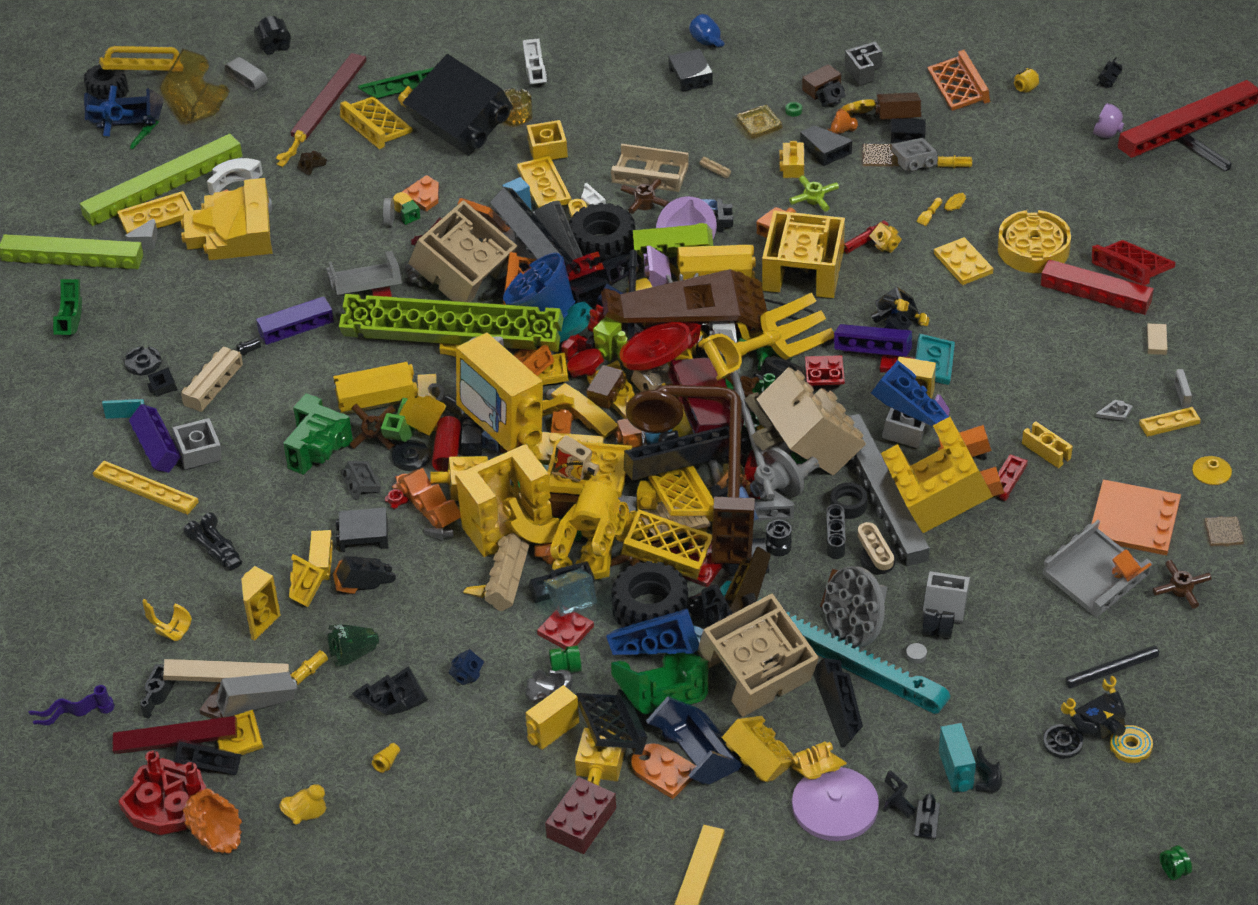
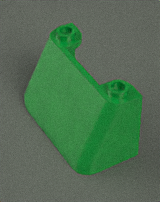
M666 653L663 657V667L638 673L631 670L630 665L625 661L611 662L613 679L634 707L644 714L653 713L667 696L687 704H693L703 701L708 694V660L692 653Z

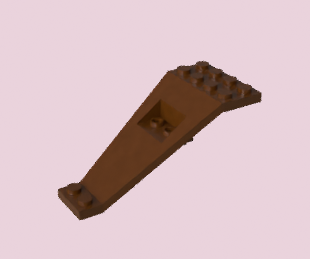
M732 269L624 294H619L614 290L611 291L606 288L601 292L604 316L619 323L699 321L708 324L710 321H738L763 332L761 315L767 312L761 282L756 278H750L742 272H736Z

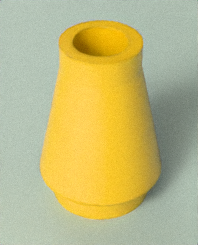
M391 743L388 747L375 754L372 760L374 769L381 773L389 771L400 752L399 746Z

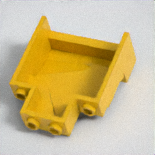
M265 178L244 180V186L232 191L214 192L213 195L204 196L201 210L184 211V219H181V227L184 229V232H181L182 242L186 243L187 250L204 248V254H208L209 260L273 254L270 240L269 197Z

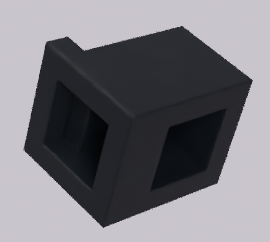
M169 367L148 375L150 382L147 383L150 393H155L156 397L173 390H178Z

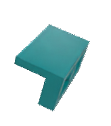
M144 399L102 401L106 419L131 418L141 404L145 405Z

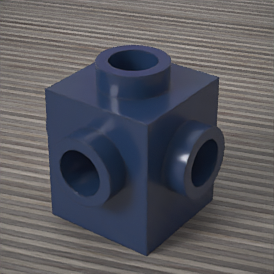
M469 649L458 654L452 660L449 674L462 685L470 682L473 683L479 678V672L484 661Z

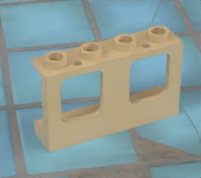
M621 144V156L617 166H612L611 169L612 183L633 186L641 184L651 185L658 178L661 180V184L656 189L679 192L689 166L688 153ZM628 160L647 163L644 170L625 167ZM663 164L680 167L678 174L658 171Z

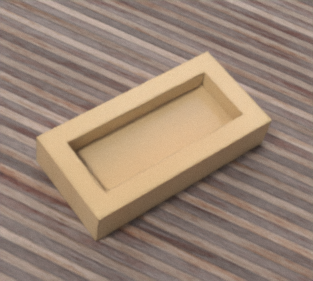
M1147 324L1148 354L1167 355L1166 324Z

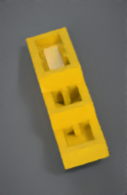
M564 383L551 393L553 398L558 394L572 397L574 405L565 408V410H569V413L573 414L575 420L580 419L590 430L593 428L600 436H604V439L617 430V423L590 399L568 384Z

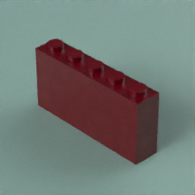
M709 358L671 360L668 376L672 385L727 387L725 378L719 381L716 379L718 374ZM678 397L693 433L727 425L730 427L729 400L723 398ZM741 416V427H743L744 420Z

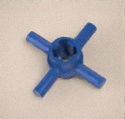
M110 85L108 101L101 103L100 106L87 105L86 107L88 112L99 113L105 120L103 136L109 137L112 121H118L122 116L133 117L134 115L133 110L123 109L115 102L117 86Z

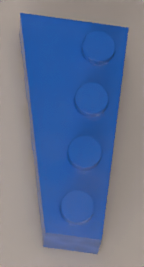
M688 609L619 628L606 635L613 655L639 653L691 654L697 651L699 647Z

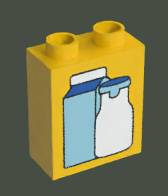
M488 333L457 346L456 405L508 452L525 444L528 448L535 446L542 439L543 381Z

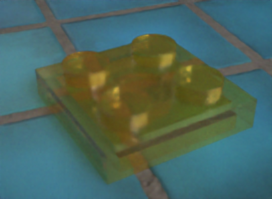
M767 104L736 114V120L752 139L782 129L783 123Z

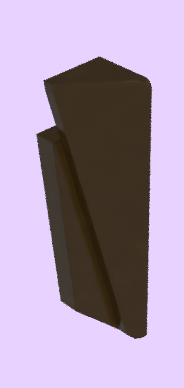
M760 547L755 548L756 550L751 559L745 557L741 561L724 597L733 614L746 607L743 599L744 595L754 593L756 600L758 599L771 557L770 553Z

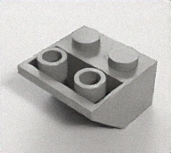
M930 571L922 617H924L926 608L936 609L939 613L943 611L955 612L954 622L963 623L969 594L970 577Z

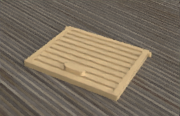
M663 503L658 504L657 510L639 509L694 529L710 526V522L705 516H670ZM640 517L644 525L650 524L648 519ZM665 525L657 526L660 533L669 530ZM653 528L648 529L652 536L656 535ZM679 531V532H676V535L682 534V533H685V532ZM671 534V535H668V536H665V537H663V539H664V538H668V537H671V536H672V534Z

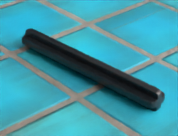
M1153 645L1067 676L1065 683L1068 688H1073L1154 659L1159 656V649Z

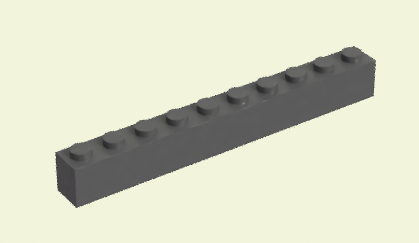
M861 415L849 416L855 422L853 426L864 435L862 438L866 443L850 459V463L855 465L857 477H861L863 488L869 492L870 502L872 505L875 504L878 518H882L884 529L886 532H889L892 545L897 547L899 559L904 561L906 567L929 561L930 548L908 510Z

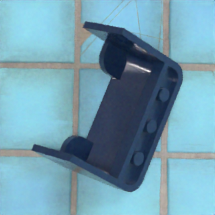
M149 88L146 89V96L115 98V102L123 109L133 110L134 115L133 117L122 116L120 120L112 121V125L135 123L154 125L155 122L159 121L163 97ZM84 93L85 120L96 125V128H104L105 120L100 114L88 112L86 107L87 105L100 106L101 103L108 101V99L98 100L92 95Z
M667 696L646 720L648 724L661 728L665 739L670 742L673 740L681 745L696 765L688 776L703 785H710L738 771L744 765L740 760L741 757L726 746V742L722 739L723 734L708 715L695 706Z

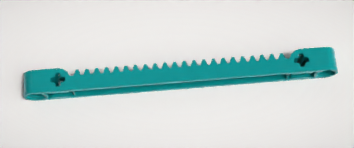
M726 581L719 588L724 597L732 581ZM796 615L790 617L818 656L841 660L842 668L933 714H938L950 700V693L945 687L922 676L909 677L908 671L902 673V668L895 670L894 664L888 666V661L881 663L880 657L873 659L874 654L867 656L866 650L859 652L860 647L857 646L853 649L852 643L845 645L844 639L839 642L838 636L831 638L832 633L825 635L824 629L818 631V626L811 628L810 622L804 624V619L797 621Z

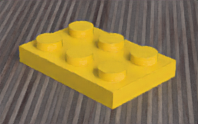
M965 237L934 249V255L962 285L993 274L994 268Z

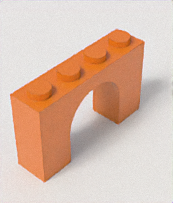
M984 425L959 432L972 457L992 451ZM941 441V447H938V451L944 448ZM996 467L980 471L992 496L1004 493Z

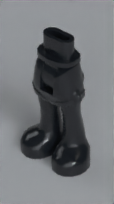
M206 513L201 518L200 525L197 521L189 522L184 528V535L203 546L208 551L210 557L229 570L242 565L239 553L236 552L233 542L218 532L216 528L218 519L214 513ZM204 533L207 534L212 540H214L215 543H212V542L204 535Z

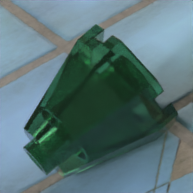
M334 624L328 627V630H332V633L327 634L329 652L331 657L335 655L338 660L334 662L335 666L352 663L376 649V645L379 643V636L372 628Z

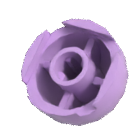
M1107 103L1093 131V134L1102 138H1111L1117 132L1121 133L1125 124L1122 122L1123 115L1119 108Z

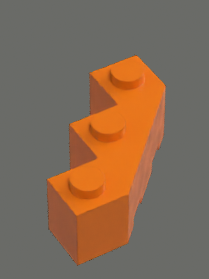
M423 468L417 469L398 479L399 489L436 528H443L461 518L454 499L447 501L439 484H430V480Z

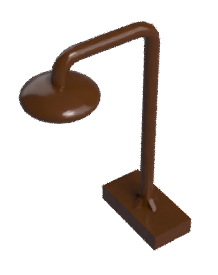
M663 385L655 390H647L634 395L626 405V417L635 428L647 433H663L674 429L681 422L683 407L675 396L723 398L729 400L728 497H714L711 563L740 564L745 557L751 559L755 498H740L742 416L740 396L736 391L727 387Z

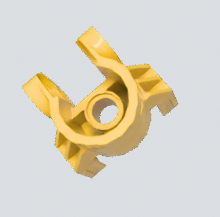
M598 481L586 482L577 503L572 506L559 523L550 548L551 556L554 559H564L567 557L577 531H581L585 538L593 537L591 543L593 553L597 557L607 556L614 537L621 535L629 514L627 503L621 502L618 499L617 491L611 486Z

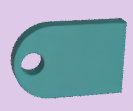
M579 302L567 310L568 315L563 319L562 331H558L560 343L580 333L589 325L591 318L589 312L592 308L586 302Z

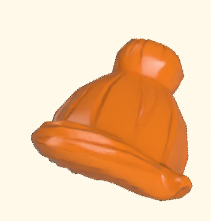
M839 108L831 128L827 130L836 134L844 133L847 130L855 131L858 121L856 118H851L848 112Z

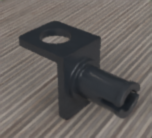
M889 770L885 783L895 793L886 800L883 811L886 812L895 806L909 819L911 817L910 814L913 815L917 808L904 797L908 785L894 772ZM891 778L894 779V780L897 782V784H898L899 787H897L896 785H894V783L892 782Z

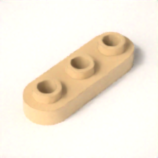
M869 522L859 525L858 538L875 567L880 570L892 568L894 565V555L877 526Z

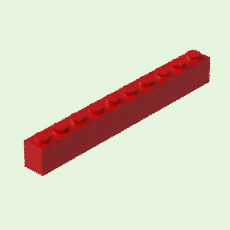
M1245 80L1120 133L1117 148L1130 158H1133L1258 104V87Z

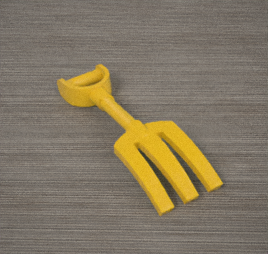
M809 293L762 314L761 326L763 334L761 336L736 343L724 334H714L701 340L698 345L699 347L703 346L718 374L716 379L718 381L735 372L741 366V356L758 348L771 346L781 358L787 360L834 339V332L832 328H829L805 339L790 344L786 343V340L826 320L822 310L778 327L776 325L777 322L814 304L816 299L813 294ZM718 350H720L721 353L723 354V356L725 357V360H726V362H727V366H726V364H725V362H724V360H723V358H722V356L720 355V353H719Z

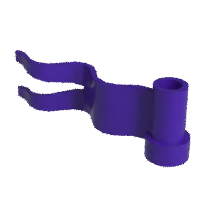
M98 685L94 688L93 694L87 695L81 701L70 702L62 698L56 700L45 711H29L28 713L29 715L46 717L56 710L48 720L33 721L34 725L46 726L53 724L63 713L84 716L95 708H98L101 713H110L115 705L112 698L108 695L106 687Z

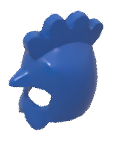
M701 14L693 19L689 26V31L699 43L707 46H724L725 43L721 40V31L710 16Z

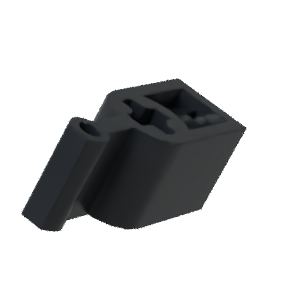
M156 664L145 683L147 695L140 702L144 718L149 719L152 716L151 712L154 706L160 705L166 700L176 680H163L164 665Z

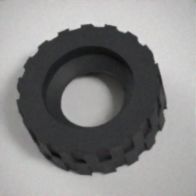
M766 357L760 370L762 377L765 374L771 373L775 375V380L788 367L794 371L799 370L802 374L804 372L796 364L777 357Z

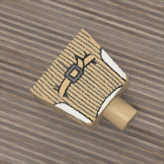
M667 363L647 370H634L631 381L641 392L655 390L661 387V384L664 382L667 385H672L668 376L669 366Z

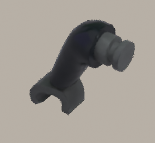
M432 383L428 387L430 394L436 397V400L444 403L447 411L460 419L462 425L461 434L463 427H479L471 417L456 405L455 398L449 395L445 396L443 386Z

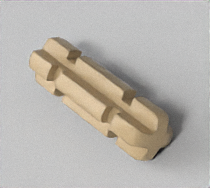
M703 157L700 161L702 167L708 168V170L724 178H728L731 174V170L706 157Z

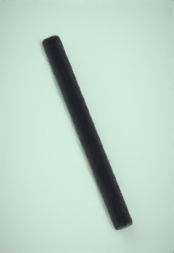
M1153 115L1151 120L1160 117V115ZM1187 134L1177 138V140L1224 171L1231 169L1232 163L1191 135Z

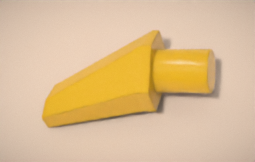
M486 585L467 587L463 593L483 598L486 595Z

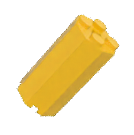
M754 246L678 247V281H680V274L683 275V280L694 278L696 273L699 276L729 269L742 272L750 278H755V271L753 270V267H756Z
M402 362L333 376L340 413H355L351 409L355 404H358L365 411L400 404L403 398H408L409 396L417 397V384L412 382L414 375L412 364L408 365V362Z

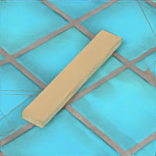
M164 659L163 680L221 682V679L289 672V664Z

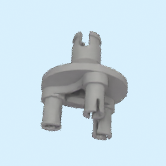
M783 442L767 450L763 458L765 465L771 467L775 472V477L771 483L773 491L779 489L789 497H797L804 490L803 479L808 476V473L818 468L819 463L815 457H810L804 463L796 464L787 454L792 450ZM756 480L750 484V489L754 496L759 497L760 495V498L765 497L766 492L763 484L758 483Z

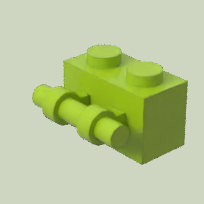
M604 317L593 329L595 349L600 350L603 358L609 362L616 355L619 361L622 362L620 351L627 343V337L621 329V323Z

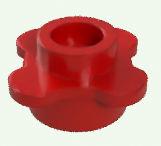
M394 489L385 497V502H388L391 508L396 509L401 504H406L408 498L403 496L401 490Z

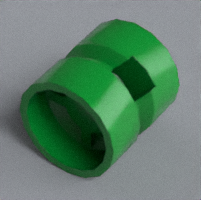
M578 645L566 647L564 651L561 648L549 650L552 671L568 670L570 673L582 671Z

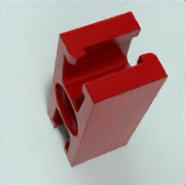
M599 252L574 259L573 261L580 267V272L577 271L576 266L569 273V282L603 270L602 263H598V265L590 269L587 262L589 259L592 261L594 258L600 257Z

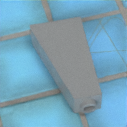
M289 672L221 679L216 701L222 716L229 717L252 709L255 710L292 700L297 691V683L295 679L291 678Z

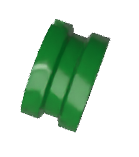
M1180 845L1173 846L1170 850L1160 853L1161 866L1171 880L1175 881L1181 878L1182 875L1186 876L1192 872L1190 858Z

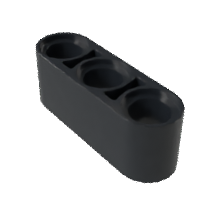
M837 504L830 505L826 511L827 554L832 559H841L845 555L844 508Z

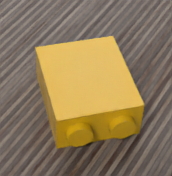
M563 685L526 712L528 741L533 746L536 745L543 750L579 723L578 697Z

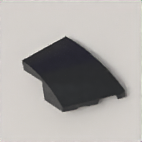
M714 584L701 590L705 628L733 614L718 585Z
M409 666L393 677L386 675L373 685L366 683L352 693L355 698L385 715L401 713L428 701Z

